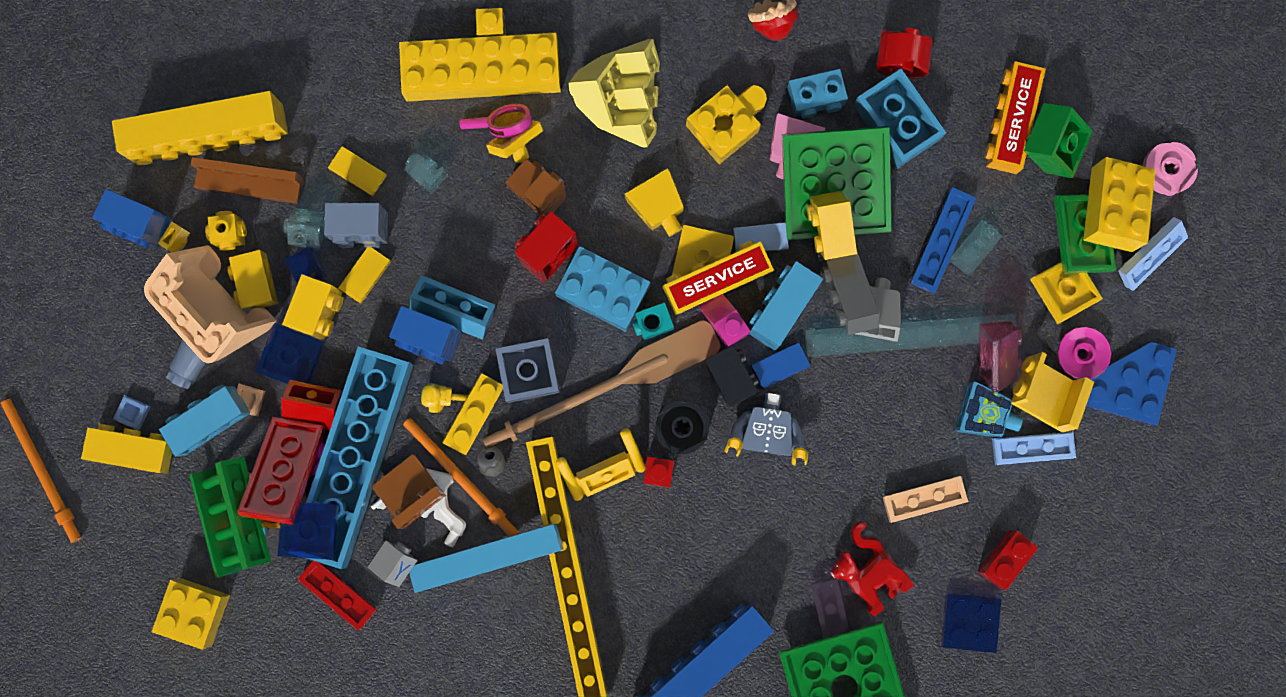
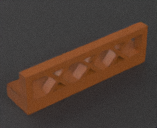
M192 157L191 166L197 169L194 184L196 189L296 204L300 203L303 178L297 172Z

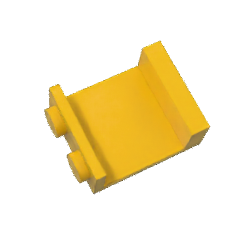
M1043 352L1027 357L1021 367L1020 379L1013 388L1014 395L1011 404L1062 433L1078 429L1094 381L1087 377L1074 381L1045 365L1044 361L1047 354Z

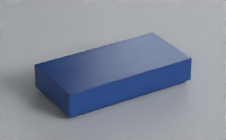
M797 343L751 365L762 389H765L810 367V364L800 344Z

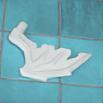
M426 469L446 496L421 516L426 518L429 513L434 511V519L443 522L450 530L444 543L453 548L459 536L463 535L466 528V522L449 508L447 489L454 482L453 477L448 473ZM379 498L371 508L385 509L386 506Z

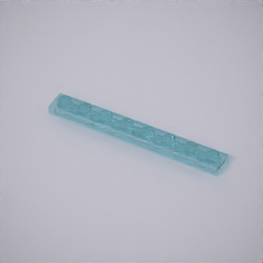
M1015 314L901 323L898 342L857 334L847 335L845 327L804 331L807 357L1018 340Z

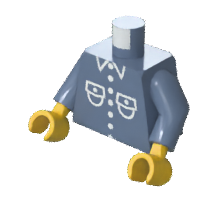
M766 393L764 408L753 407L751 411H745L732 426L729 440L724 449V452L727 453L729 447H734L737 450V457L742 449L783 456H791L792 454V465L796 464V458H802L804 465H807L808 461L804 436L798 422L791 417L790 412L779 411L781 395Z

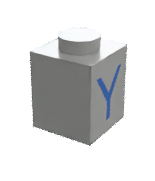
M385 541L367 568L384 582L400 587L417 562V559L409 554L411 549L398 541L395 545Z

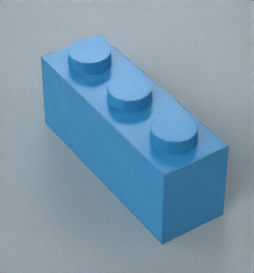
M422 275L410 297L411 310L451 324L459 331L482 340L493 319L495 304Z
M219 385L209 392V397L203 401L198 399L187 406L188 411L182 415L180 413L175 414L165 421L166 425L160 428L159 431L175 457L188 455L250 414L248 407L238 394L235 386Z

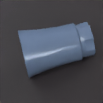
M182 339L165 377L175 385L189 389L206 362H203Z

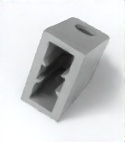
M877 278L874 287L870 286L880 313L879 328L856 333L857 335L898 342L901 326L900 292L890 290L891 282L888 279Z

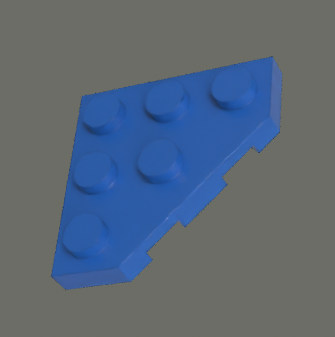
M1149 342L1111 363L1102 374L1090 379L1094 381L1086 407L1150 425H1158L1177 349Z

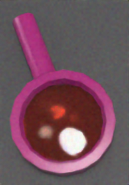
M522 104L505 105L493 111L488 117L460 120L461 129L489 128L490 133L499 138L513 137L521 134L532 124L530 110Z

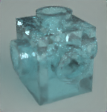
M294 208L290 217H287L284 222V233H287L288 244L303 248L319 249L325 237V213L305 208Z

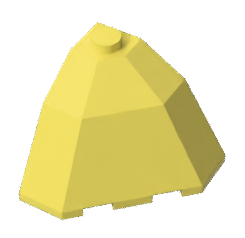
M647 39L600 56L579 69L568 83L570 94L573 96L576 106L598 128L641 147H648L657 130V123L653 118V108L658 107L659 87L654 86V76L656 72H659L660 61L653 39Z

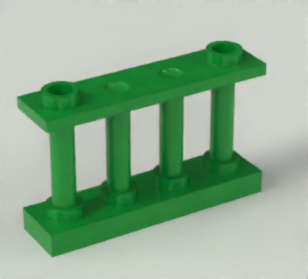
M244 457L215 463L216 469L189 474L215 578L271 562L261 519L240 516L237 512L250 479Z

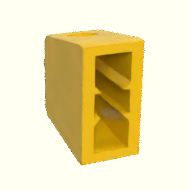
M668 168L625 193L627 203L651 230L662 225L670 237L683 229L676 216L683 212L684 207Z

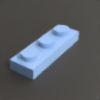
M1173 217L1118 270L1125 287L1134 291L1188 238L1181 220Z

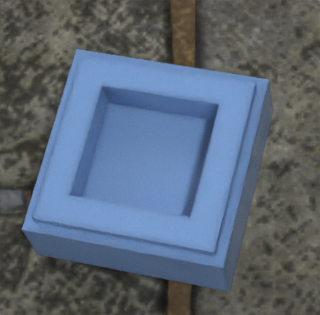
M124 395L113 420L135 430H140L151 406Z

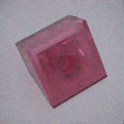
M1011 321L979 324V374L993 392H999L1017 381L1018 370H1021L1022 367L1021 357L1018 354V345L1022 343L1021 331Z

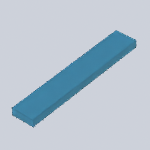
M556 523L414 565L409 574L414 593L559 552L564 550Z

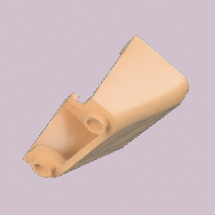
M209 245L166 254L144 286V293L148 301L193 352L206 363H212L226 357L266 333L276 322V319L265 308H254L246 314L240 306H237L235 300L215 279L221 269V262L218 255Z

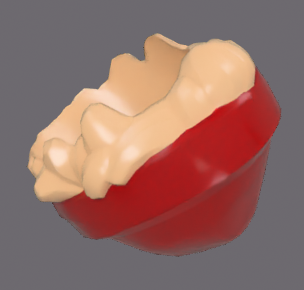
M764 0L763 4L757 2L754 8L749 10L748 17L755 31L760 32L768 39L782 40L790 33L799 14L796 0L777 2Z

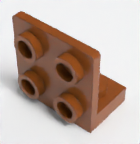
M416 455L408 457L372 485V489L394 516V519L391 521L397 529L406 528L446 496Z

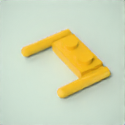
M624 428L620 432L628 451L627 454L624 451L577 472L575 477L564 457L556 460V465L575 501L581 500L585 494L588 497L635 476L634 472L645 471L646 465L628 428Z

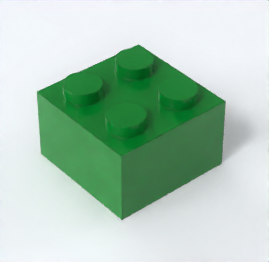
M1044 103L1036 117L1031 135L1026 140L1024 152L1045 173L1073 178L1093 131L1072 107Z

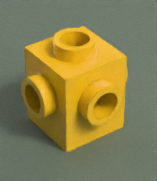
M232 211L217 212L216 216L208 217V225L205 226L207 240L220 248V250L236 249V246L245 245L244 236L247 234L245 222L237 215L232 214Z

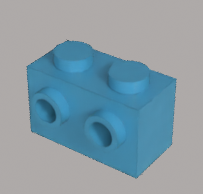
M840 69L791 80L787 86L794 117L801 116L802 119L817 115V112L827 110V113L839 111L848 99Z

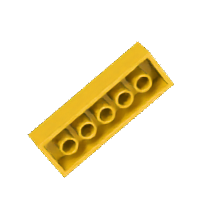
M556 33L399 42L401 92L406 101L561 92L559 48Z
M270 91L112 121L117 152L137 165H148L152 163V160L160 158L162 160H174L178 158V155L187 153L191 156L204 153V150L208 149L216 151L227 150L230 148L229 145L234 144L249 146L255 144V140L275 141L279 140L282 135L288 134L283 104Z

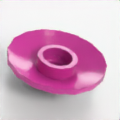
M1081 327L1065 334L1059 343L1058 357L1065 372L1072 377L1078 379L1087 377L1091 379L1096 378L1106 370L1110 364L1111 349L1109 342L1103 334L1096 329ZM1080 349L1085 352L1084 359H1081L1078 356V351Z

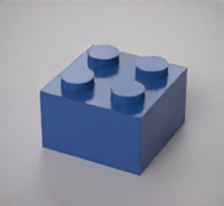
M105 189L92 219L101 222L99 228L145 248H148L149 244L159 247L158 242L171 221L170 218L156 210Z

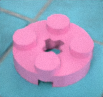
M1178 142L1157 145L1147 153L1143 161V166L1156 169L1154 191L1167 196H1172L1189 188L1194 183L1198 173L1194 153L1187 146ZM1173 163L1175 165L1173 167L1175 174L1166 173L1164 165Z

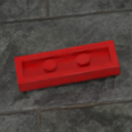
M313 560L297 579L358 631L363 628L377 611L374 605L323 563Z

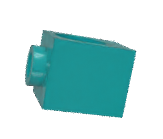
M665 303L635 313L636 320L632 321L636 335H642L644 340L674 330ZM655 316L658 318L659 326L656 329H648L644 324L647 317Z

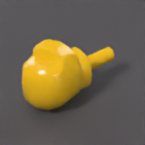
M428 383L422 389L421 402L425 407H428L429 412L438 413L441 412L444 405L450 406L451 400L465 401L468 395L452 394L451 387Z

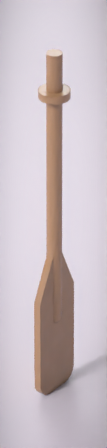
M699 321L640 349L618 375L513 425L509 421L505 422L506 428L482 439L486 448H489L510 437L514 442L518 440L516 434L622 384L657 383L717 354L720 349V342L712 325L706 321Z

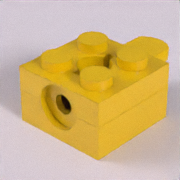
M753 85L736 96L728 86H725L687 118L686 127L720 165L759 132L761 124L754 115L764 108L767 100L766 93L761 87Z

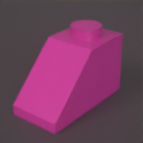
M723 294L698 305L726 349L750 334L751 331L737 310Z

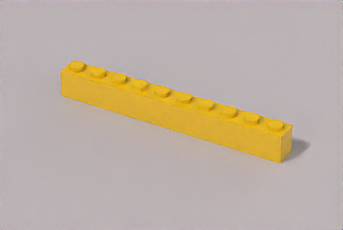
M554 437L526 442L543 527L557 523L564 550L549 554L578 697H608L563 477L556 465L558 453Z

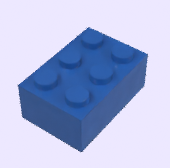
M401 306L389 337L396 340L395 346L415 355H419L421 351L420 355L443 365L444 361L452 362L463 333L451 324Z

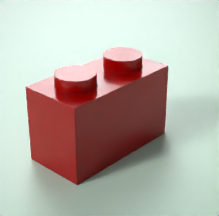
M290 380L281 397L282 418L324 425L326 430H330L342 391Z
M1009 530L977 572L997 588L1007 590L1038 550V547L1018 531Z

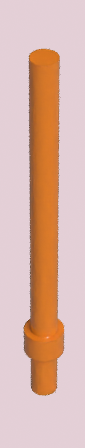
M6 399L0 404L56 512L54 516L59 526H63L71 543L80 540L81 536L73 522L74 516L70 508L67 509L12 400Z
M411 417L403 423L405 428L489 515L488 519L495 526L498 525L509 537L519 533L507 520L505 512L500 507L496 508Z

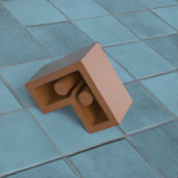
M525 159L505 182L512 192L539 215L545 214L547 216L550 212L554 213L567 198L566 187L563 185L565 182L554 172L548 174L536 161L531 163Z

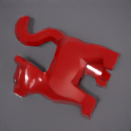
M859 521L851 529V538L861 548H872L874 555L863 567L858 569L854 558L849 552L839 551L840 557L834 562L831 574L835 579L847 581L852 591L868 603L867 611L871 616L875 617L884 610L876 590L885 584L888 588L887 595L893 599L900 590L906 593L915 585L906 572L895 564L885 551L883 544L877 538L863 537L861 535L862 530L865 529L867 524L864 521Z

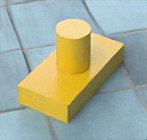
M532 120L530 127L521 134L507 138L495 137L486 144L489 153L503 158L513 155L516 163H522L525 159L528 160L529 154L525 144L543 131L541 124L538 121Z

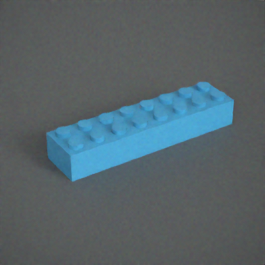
M358 346L290 553L339 569L348 567L373 491L372 485L376 482L414 366L413 364Z

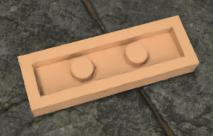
M961 476L882 497L890 523L968 502Z

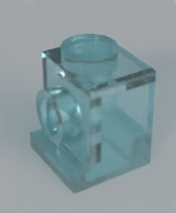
M414 153L405 163L406 167L404 170L431 195L448 176L442 167L437 170L439 165L429 156L422 158L419 154Z

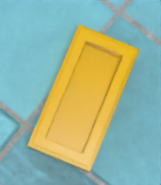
M343 146L328 166L329 170L372 197L387 176L384 172Z
M367 247L338 289L362 304L391 261L372 247Z

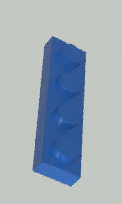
M953 187L950 189L910 284L932 294L936 293L976 197Z

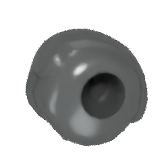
M490 446L479 452L477 461L482 474L495 477L504 471L505 458L497 447Z

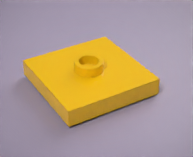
M683 225L672 275L680 272L683 277L692 273L690 268L701 262H705L707 266L716 262L715 256L729 251L731 254L734 236Z
M1062 262L1030 279L1057 324L1103 299L1087 273L1063 274Z

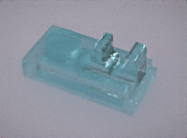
M981 220L952 254L949 261L969 276L1002 238V235L991 224L988 225L984 220Z

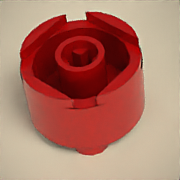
M912 28L904 29L903 33L882 31L879 42L877 71L883 75L890 76L893 72L902 69L908 78L925 77L927 73L929 74L933 38L919 35V30Z

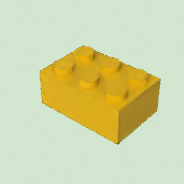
M1105 157L1091 169L1083 240L1129 252H1134L1146 245L1149 238L1156 169Z

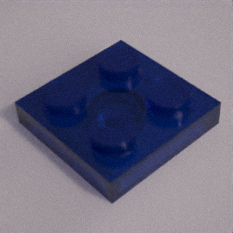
M274 323L255 372L286 384L290 380L309 384L325 341Z
M300 502L293 525L280 523L277 556L334 560L339 505Z
M946 593L941 647L997 653L1001 599Z

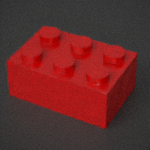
M550 212L547 216L542 214L534 223L535 229L529 236L524 234L516 243L515 247L517 249L514 251L520 263L543 284L551 278L579 246L576 233L553 212Z

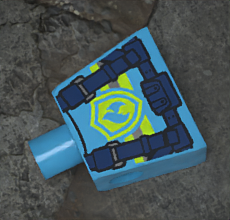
M977 382L968 383L954 431L1002 437L1005 428L1018 432L1023 422V416L1010 413L1012 407L1011 399Z

